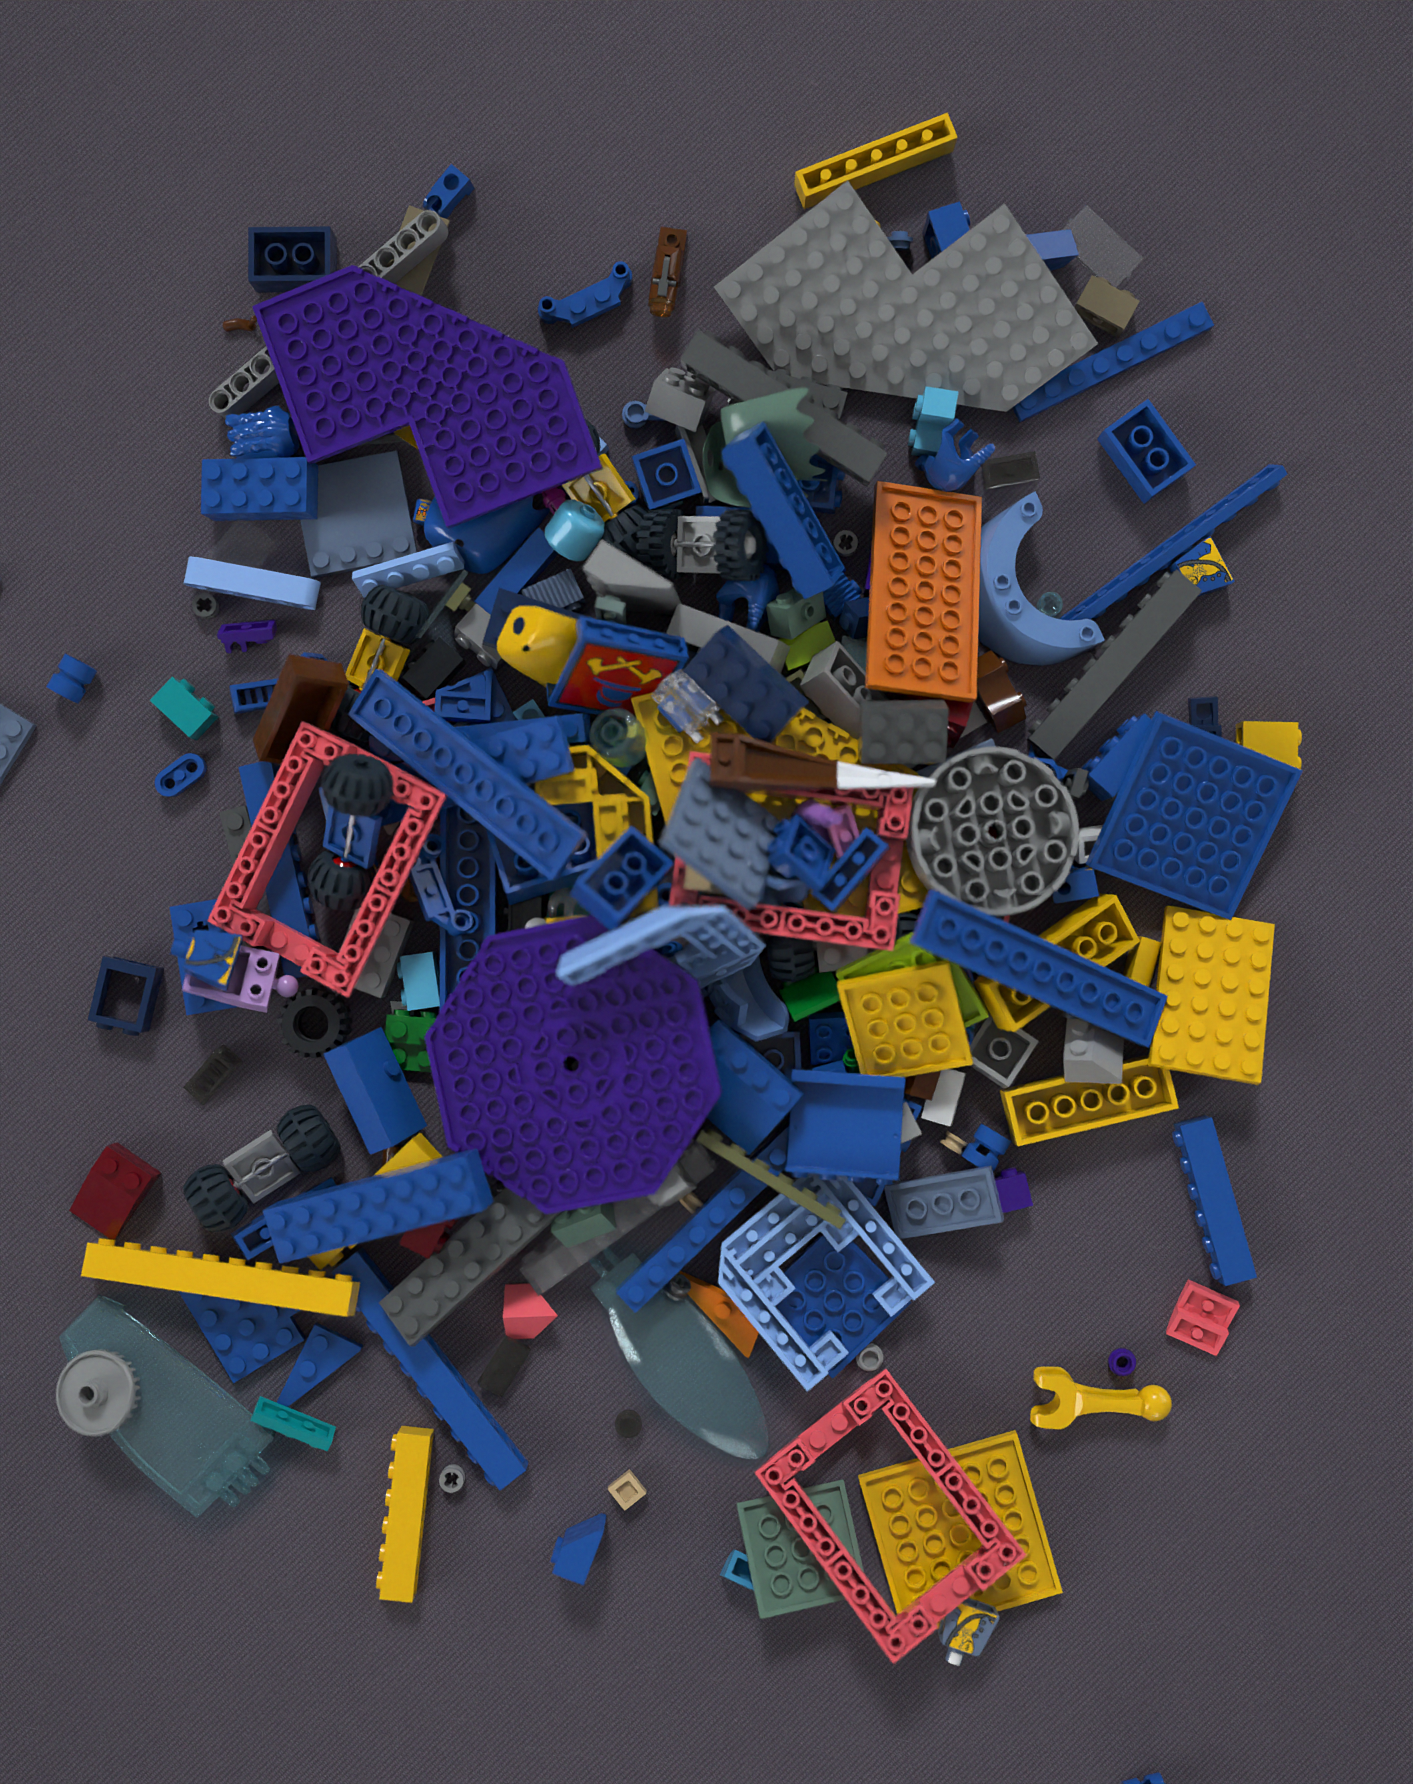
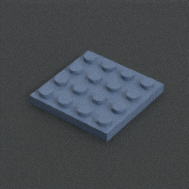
M697 757L690 763L660 844L747 910H750L756 906L770 864L768 862L770 852L767 851V847L777 836L774 827L779 820L745 793L738 791V788L710 787V766Z

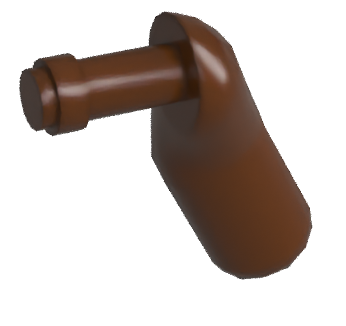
M252 316L250 320L241 318L224 321L222 326L227 332L238 329L253 331L256 328L257 318Z

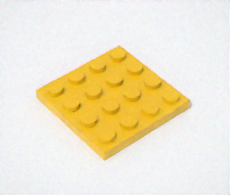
M949 960L838 981L837 987L861 1074L907 1077L973 1064Z

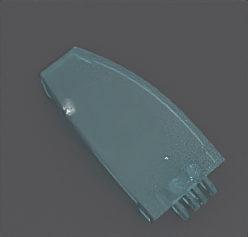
M99 1294L61 1333L59 1339L68 1363L81 1353L108 1349L109 1352L116 1351L119 1352L118 1355H124L122 1359L125 1362H132L130 1368L136 1369L132 1374L134 1378H140L136 1385H140V1389L136 1390V1397L140 1396V1400L135 1401L138 1407L132 1409L131 1414H134V1416L128 1418V1423L121 1425V1429L109 1433V1435L125 1455L146 1476L196 1518L218 1497L222 1498L229 1505L236 1507L240 1500L228 1486L231 1484L240 1493L247 1495L251 1491L250 1486L255 1487L259 1483L258 1478L247 1467L251 1465L261 1474H268L270 1471L268 1464L258 1455L274 1439L276 1431L261 1427L257 1423L250 1421L252 1413L180 1353L124 1311L125 1305Z

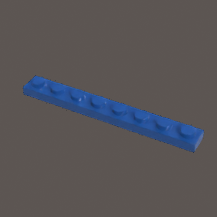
M1200 302L1063 369L1013 406L1012 409L1019 423L1212 329L1214 323L1203 302Z

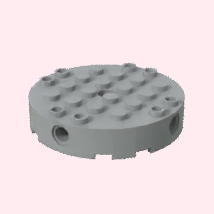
M983 747L966 751L951 758L929 775L928 778L934 779L936 784L933 787H920L911 803L906 839L911 864L928 891L936 890L995 918L1028 910L1040 904L1055 892L1068 876L1073 859L1077 854L1079 825L1072 798L1066 787L1062 786L1053 775L1054 772L1038 759L1019 753L1018 750L1004 747ZM989 826L994 827L996 830L997 839L990 837L989 833H987Z

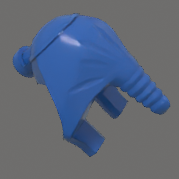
M957 418L942 430V441L936 457L924 454L915 462L918 470L924 471L930 485L944 492L962 488L995 451L994 444H989L982 448L981 451L973 454L970 448L979 436L970 429L959 440L958 446L961 453L959 457L955 449L953 436L964 424Z
M763 564L765 570L763 573H760L761 577L755 579V581L727 580L716 594L719 604L718 618L732 622L736 606L734 601L739 597H746L749 602L746 628L759 633L762 624L768 620L766 605L780 595L776 573L768 565Z

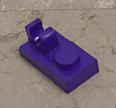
M276 619L222 624L217 637L221 639V643H224L228 654L233 651V642L240 644L242 652H246L249 647L248 642L250 641L263 644L274 639L278 630Z

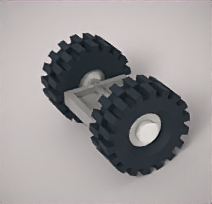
M678 509L649 510V513H645L643 516L645 521H641L639 524L641 531L637 532L639 543H636L637 549L640 550V554L637 555L638 561H642L641 565L664 579H680L679 577H683L685 573H720L722 578L729 581H755V579L761 577L760 573H763L765 570L763 564H767L768 560L766 557V553H769L768 540L765 536L764 526L760 520L754 517L751 510H725L724 514L717 517L683 515L684 512Z

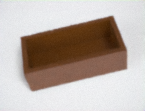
M292 654L288 655L253 738L259 761L282 764L302 721L328 732L349 685L341 663Z

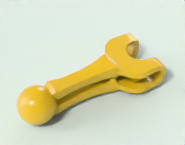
M1037 1367L1034 1370L1033 1379L1035 1383L1042 1389L1056 1392L1051 1402L1035 1405L1031 1409L1030 1421L1040 1428L1063 1429L1070 1425L1079 1415L1098 1412L1130 1413L1142 1415L1150 1421H1160L1168 1416L1172 1408V1400L1169 1393L1158 1385H1148L1140 1391L1136 1388L1127 1390L1100 1389L1075 1383L1070 1374L1061 1367Z

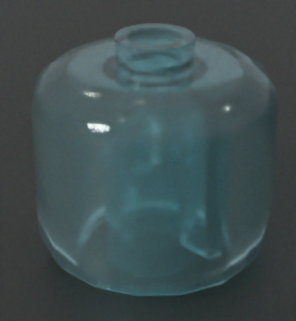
M619 708L608 709L599 714L592 723L589 732L591 746L595 752L613 766L621 768L632 767L645 757V747L647 745V736L649 740V733L641 721L627 710Z

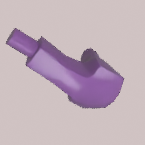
M816 800L802 801L794 808L790 816L798 814L828 843L831 840L827 828L832 824L838 825L842 821V816L839 813H834L831 807L820 805Z

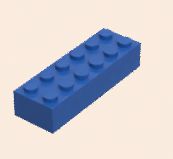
M763 421L735 436L722 450L724 464L736 476L738 489L750 501L754 517L761 521L765 528L764 532L768 542L771 545L774 544L777 549L779 561L782 567L788 569L791 574L795 590L801 593L804 599H807L834 586L844 566L765 422Z

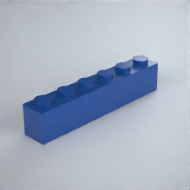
M1202 1115L1174 1123L1173 1140L1176 1147L1181 1149L1183 1157L1180 1158V1165L1184 1174H1188L1190 1184H1187L1190 1198L1196 1202L1198 1210L1194 1212L1199 1227H1203L1205 1237H1202V1243L1206 1253H1210L1212 1259L1209 1267L1214 1280H1218L1224 1286L1257 1278L1212 1117Z

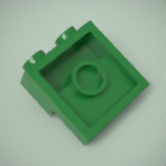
M394 1009V1014H387L385 1035L401 1070L432 1072L424 1036L437 1019V1012L421 1011V1016L410 1015L408 1010Z

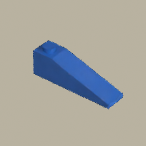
M332 1177L297 1196L334 1187L336 1184ZM264 1214L231 1233L247 1260L273 1245Z

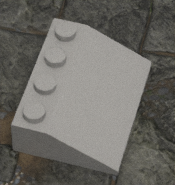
M601 540L583 567L588 576L587 581L597 591L596 595L602 598L610 595L621 599V602L625 603V611L674 615L677 604H681L672 583Z

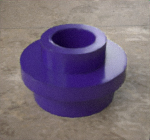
M1118 1348L1109 1355L1108 1365L1114 1374L1127 1376L1134 1371L1136 1358L1130 1350ZM1120 1357H1125V1364L1122 1366L1117 1365V1360Z

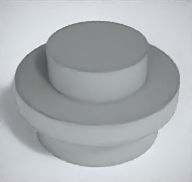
M869 1343L856 1356L857 1364L865 1371L878 1369L883 1362L881 1349L876 1344Z

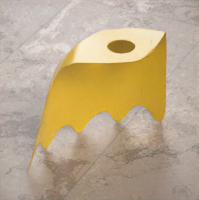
M516 607L509 615L497 641V651L505 662L545 688L547 683L556 685L578 641L576 629L578 620L539 607ZM518 617H522L525 621L524 630L520 634H515L513 630L514 622ZM526 645H529L530 650L528 652H524L522 650V648Z

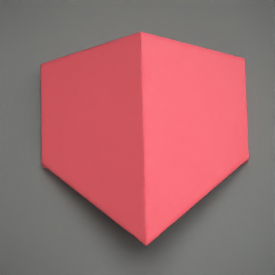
M533 1283L505 1284L503 1322L507 1340L534 1339L558 1315L533 1286Z

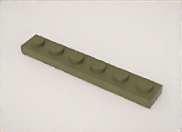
M708 1129L706 1133L702 1130L699 1131L694 1140L841 1229L846 1219L839 1216L842 1210L827 1202L826 1206L821 1205L816 1201L818 1198L816 1194L806 1188H803L800 1192L792 1187L795 1181L782 1173L778 1177L768 1172L770 1166L758 1158L753 1163L744 1157L747 1153L745 1150L733 1143L730 1148L721 1143L723 1137L711 1129Z

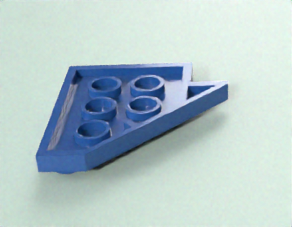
M179 1291L233 1383L306 1339L293 1317L300 1309Z

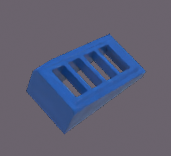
M278 679L230 685L229 692L233 713L240 714L266 709L268 702H263L261 688L266 687L269 701L273 693L272 686L276 685ZM255 689L257 703L252 704L250 690ZM244 691L246 705L241 706L239 692Z

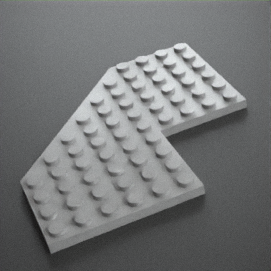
M846 181L714 286L773 371L776 369L786 370L793 377L800 379L801 377H810L815 379L817 384L823 385L833 384L843 388L911 398L923 395L927 386L957 391V405L1007 412L1098 344L1005 204L996 209L914 274H911L853 187Z

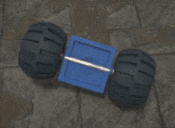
M344 754L338 756L327 766L322 777L323 794L329 804L323 847L329 850L319 854L312 862L308 872V884L311 894L316 901L334 910L349 911L361 908L377 875L374 861L382 817L376 814L380 813L389 804L393 795L394 784L392 774L387 765L374 757L363 754Z

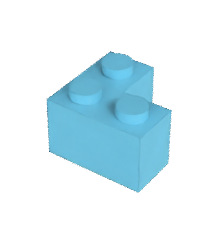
M926 386L923 395L917 396L912 414V419L917 420L915 430L910 429L908 446H912L911 455L922 456L927 454L928 456L936 457L942 441V430L954 420L958 398L957 391Z

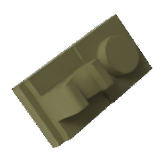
M461 583L446 603V606L454 612L457 607L469 612L475 605L470 600L472 597L468 595L471 589Z

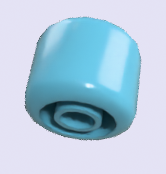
M566 500L560 505L545 527V538L549 545L561 556L573 561H584L602 538L605 523L592 506L577 500Z

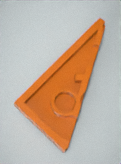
M680 1271L679 1274L685 1276L691 1283V1289L687 1294L741 1353L749 1358L759 1335L757 1329L723 1289Z

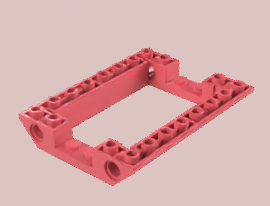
M302 721L207 921L230 934L242 935V940L252 946H264L275 953H280L282 957L301 966L300 972L340 994L350 997L447 795L432 784L368 751ZM344 754H363L382 761L389 768L394 784L391 799L416 809H408L340 952L337 953L256 908L324 766H328L335 758Z
M690 751L688 768L690 763L697 757L710 766V754ZM913 787L742 791L802 801L816 800L818 803L838 806L849 804L852 808L878 811L875 835L891 848L870 872L864 918L756 903L755 907L747 910L735 900L699 896V891L684 888L687 864L675 856L669 906H724L753 932L893 951L900 899L897 889L903 841L907 839Z
M884 1369L861 1385L754 1472L893 1664L938 1628L936 1623L979 1588L982 1591L985 1590L1026 1556V1553L887 1369ZM879 1408H881L983 1544L897 1615L893 1613L794 1478V1475L801 1470L804 1471L816 1461L817 1457L856 1426L862 1425L872 1417V1414Z

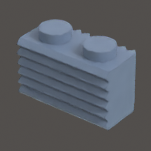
M567 569L521 590L523 596L572 612L580 610L582 608L581 604L585 603L571 569Z

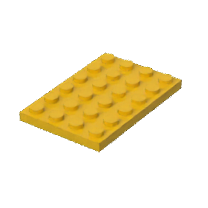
M1169 905L1164 908L1156 991L1168 997L1150 1043L1148 1066L1254 1085L1261 1083L1275 924L1232 917L1229 920L1213 913Z

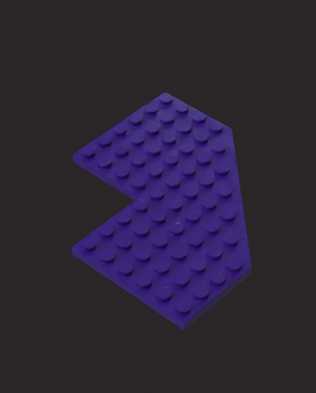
M354 265L252 306L308 463L314 464L410 425L447 528L455 527L603 469L566 363L559 358L552 357L535 347L508 337L502 332L473 321L458 312L440 306L423 296L407 291Z

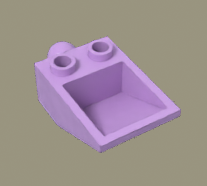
M241 946L227 991L218 989L187 973L182 991L233 1006L267 1013L273 989H276L283 997H291L298 990V982L290 975H284L279 979L276 978L280 953ZM257 962L268 963L265 968H259ZM256 986L258 989H261V993L253 995L250 992L251 988Z

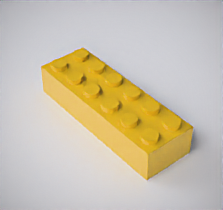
M1101 893L1097 897H1092L1037 936L1103 967H1106L1140 942L1118 897ZM983 975L973 981L999 1029L1015 1032L1050 1007L1046 1003Z
M1148 1054L1123 1060L1122 1084L1065 1082L1064 1074L1000 1089L1012 1143L1016 1146L1026 1145L1178 1109L1179 1106L1170 1069L1148 1066Z

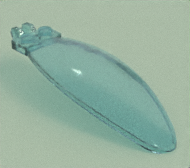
M606 1246L602 1249L604 1256L615 1268L607 1272L597 1258H591L589 1260L590 1264L602 1278L591 1286L590 1289L605 1309L608 1310L613 1330L624 1356L645 1389L675 1420L711 1445L739 1458L759 1459L763 1457L769 1446L767 1422L755 1390L740 1361L726 1340L711 1322L686 1299L682 1301L671 1299L666 1295L663 1287L635 1313L616 1293V1288L642 1263L634 1253L621 1262L610 1247Z

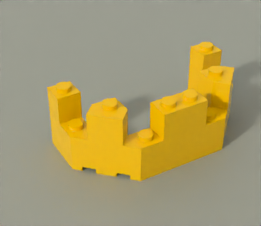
M590 746L569 747L574 772L535 783V793L551 806L593 802L597 859L631 825L655 846L649 796L603 759ZM658 886L619 927L659 908ZM581 916L546 918V924Z

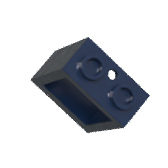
M103 956L88 1021L97 1022L96 1027L112 1030L113 1026L123 1028L122 1033L132 1036H139V1033L148 1032L164 968L114 956ZM112 970L147 978L136 1022L102 1015Z

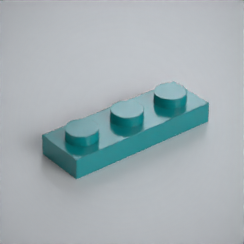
M261 1396L255 1405L250 1420L261 1427L270 1428L284 1434L286 1437L297 1439L309 1444L311 1447L328 1451L336 1429V1426Z

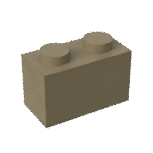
M1092 275L1074 308L1082 319L1119 338L1140 301L1135 299L1131 292L1119 290L1111 286L1107 279Z

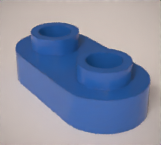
M193 753L181 756L158 773L155 778L156 790L166 797L180 795L203 778L207 770L205 760ZM192 763H196L197 770L191 773L189 767ZM174 779L175 786L170 789L168 781Z

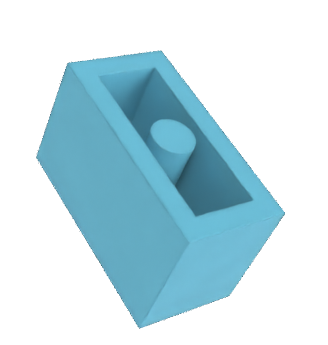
M427 952L400 956V962L397 963V973L399 979L403 978L404 989L401 990L403 1006L407 1005L408 1011L440 1006V973L437 953Z

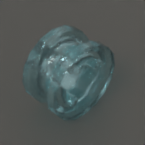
M1046 592L1037 601V610L1045 615L1054 617L1062 610L1063 600L1055 592ZM1048 598V601L1051 599L1055 601L1053 606L1055 611H1052L1051 608L1047 611L1044 608L1046 605L1044 599Z

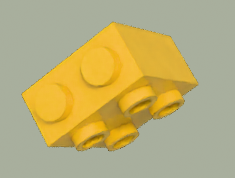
M1243 721L1236 724L1235 743L1301 769L1302 762L1301 758L1298 757V746H1300L1302 741V732L1298 729V722Z

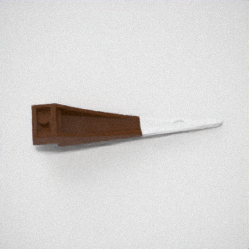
M711 733L710 787L738 788V791L933 787L936 784L934 779L837 762L786 749L741 734Z

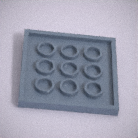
M397 450L318 465L317 519L300 520L312 578L359 570L418 552L400 456Z

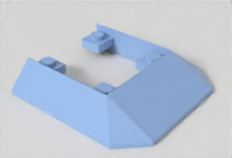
M662 906L562 955L557 974L560 979L571 986L578 982L582 983L605 972V969L653 946L657 947L682 935L691 943L685 945L681 951L675 953L668 960L697 978L700 988H703L750 966L766 945L763 939L724 906Z
M808 1173V1178H798L792 1185V1187L800 1192L803 1188H806L818 1196L816 1201L821 1205L826 1206L827 1202L842 1210L839 1216L846 1219L841 1229L780 1193L725 1239L721 1245L718 1283L807 1391L829 1374L828 1370L849 1353L831 1330L809 1347L776 1307L780 1301L796 1289L779 1266L821 1231L836 1251L839 1252L859 1235L892 1274L888 1281L872 1293L891 1317L910 1300L918 1298L935 1283L853 1182L847 1181L848 1176L837 1175L836 1180L819 1179L820 1174Z

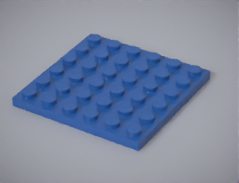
M1155 711L1087 859L1086 865L1231 920L1303 770Z

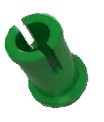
M850 1048L843 1056V1063L847 1066L848 1073L861 1074L855 1050Z

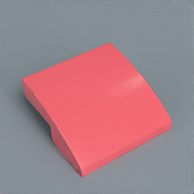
M1188 1279L1173 1310L1166 1334L1217 1356L1229 1335L1227 1328L1240 1307L1239 1302Z

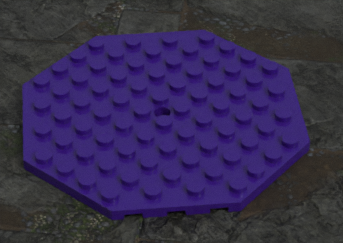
M592 914L487 936L478 954L462 975L461 981L454 992L450 994L437 1019L424 1036L447 1146L456 1153L477 1148L485 1173L496 1177L504 1183V1186L520 1197H525L545 1214L655 1194L722 1093L700 983L697 978L652 948L605 969V972L582 983L578 982L571 986L558 977L557 971L562 955L611 932ZM568 1056H574L580 1061L577 1071H570L566 1068L565 1060Z

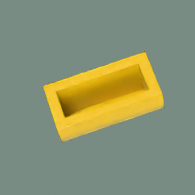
M1138 936L1140 942L1129 949L1123 976L1150 988L1161 942Z

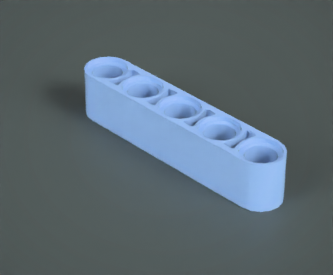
M191 556L188 558L184 585L197 589L309 610H316L321 582L310 578Z

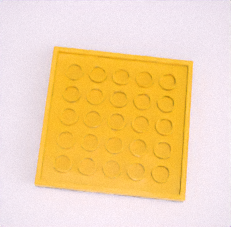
M1013 1430L947 1449L1026 1553L1023 1559L982 1591L979 1588L969 1598L992 1605L998 1612L1063 1593L1017 1432ZM918 1458L858 1475L897 1614L983 1545ZM940 1621L936 1623L937 1629H939Z

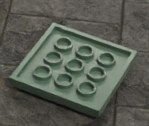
M844 1479L803 1488L863 1570ZM771 1495L736 1503L759 1619L846 1599Z

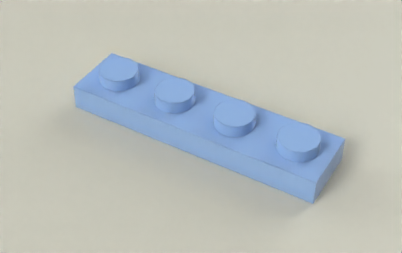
M450 542L353 571L352 580L365 598L368 592L377 585H385L397 589L464 569V560L454 542Z

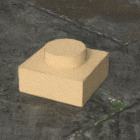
M630 1469L608 1486L609 1492L624 1511L643 1497L647 1491Z

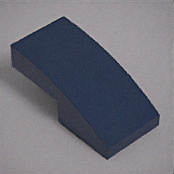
M1218 697L1188 698L1189 724L1222 737V725L1218 724Z

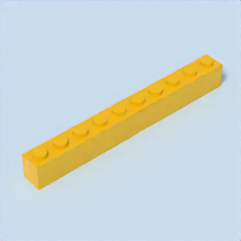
M99 1238L98 1243H87L81 1276L345 1317L355 1316L360 1282L352 1281L351 1275L336 1274L335 1278L325 1277L326 1272L309 1270L308 1274L298 1273V1267L282 1266V1270L272 1269L273 1264L256 1262L255 1266L245 1265V1259L229 1258V1262L219 1261L220 1256L203 1254L202 1258L193 1257L194 1252L177 1250L176 1254L167 1253L168 1248L151 1246L150 1250L141 1249L142 1244L125 1242L123 1247L115 1245L116 1240Z

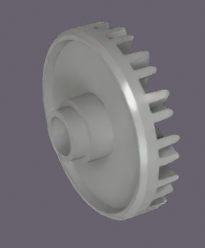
M98 1349L81 1353L73 1358L61 1372L56 1387V1403L62 1419L75 1432L85 1436L109 1434L121 1429L120 1426L128 1423V1418L134 1416V1414H131V1411L138 1407L135 1401L140 1400V1396L136 1397V1390L140 1389V1385H136L140 1378H134L132 1372L136 1369L130 1368L132 1362H125L122 1359L124 1355H118L119 1352Z

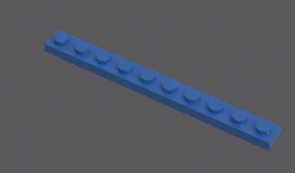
M1269 464L1059 619H1095L1103 615L1109 605L1128 596L1127 592L1132 588L1145 584L1150 579V575L1167 568L1172 563L1171 560L1177 555L1190 551L1196 541L1212 535L1215 532L1214 528L1221 523H1226L1235 518L1236 512L1241 508L1254 504L1260 494L1277 487L1280 484L1279 480L1288 475L1283 465Z

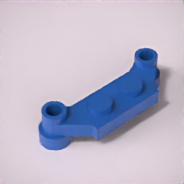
M619 261L614 264L610 276L562 300H555L549 296L541 298L538 306V314L541 321L546 324L562 321L570 323L571 327L574 328L620 306L619 298L623 290L629 288L633 281L631 269L625 262Z
M428 834L409 873V877L426 922L432 920L445 928L450 935L457 937L470 929L473 924V918L466 910L454 911L435 861L436 857L444 849V841L437 834Z

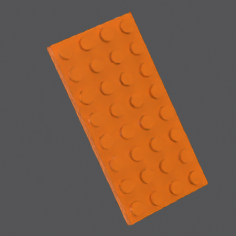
M877 481L874 485L865 688L970 703L976 700L982 497Z

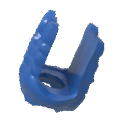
M279 406L269 407L264 412L226 416V425L233 428L227 434L228 439L234 442L230 447V454L233 457H237V459L291 457L298 450V433L290 413L283 411Z

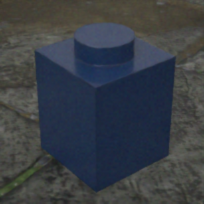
M869 597L844 602L839 625L853 640L868 637Z

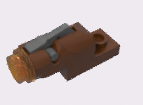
M660 227L648 301L650 313L654 316L670 317L671 312L675 310L678 287H680L687 230Z

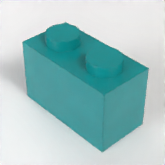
M171 677L150 701L189 738L198 740L219 718L213 712L216 707L205 697L199 699L193 693L196 690L195 687L183 678L180 681Z

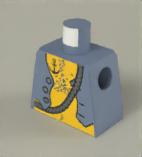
M968 1597L940 1620L938 1635L941 1643L949 1647L945 1657L946 1661L960 1666L965 1653L974 1656L981 1654L1000 1617L994 1606Z

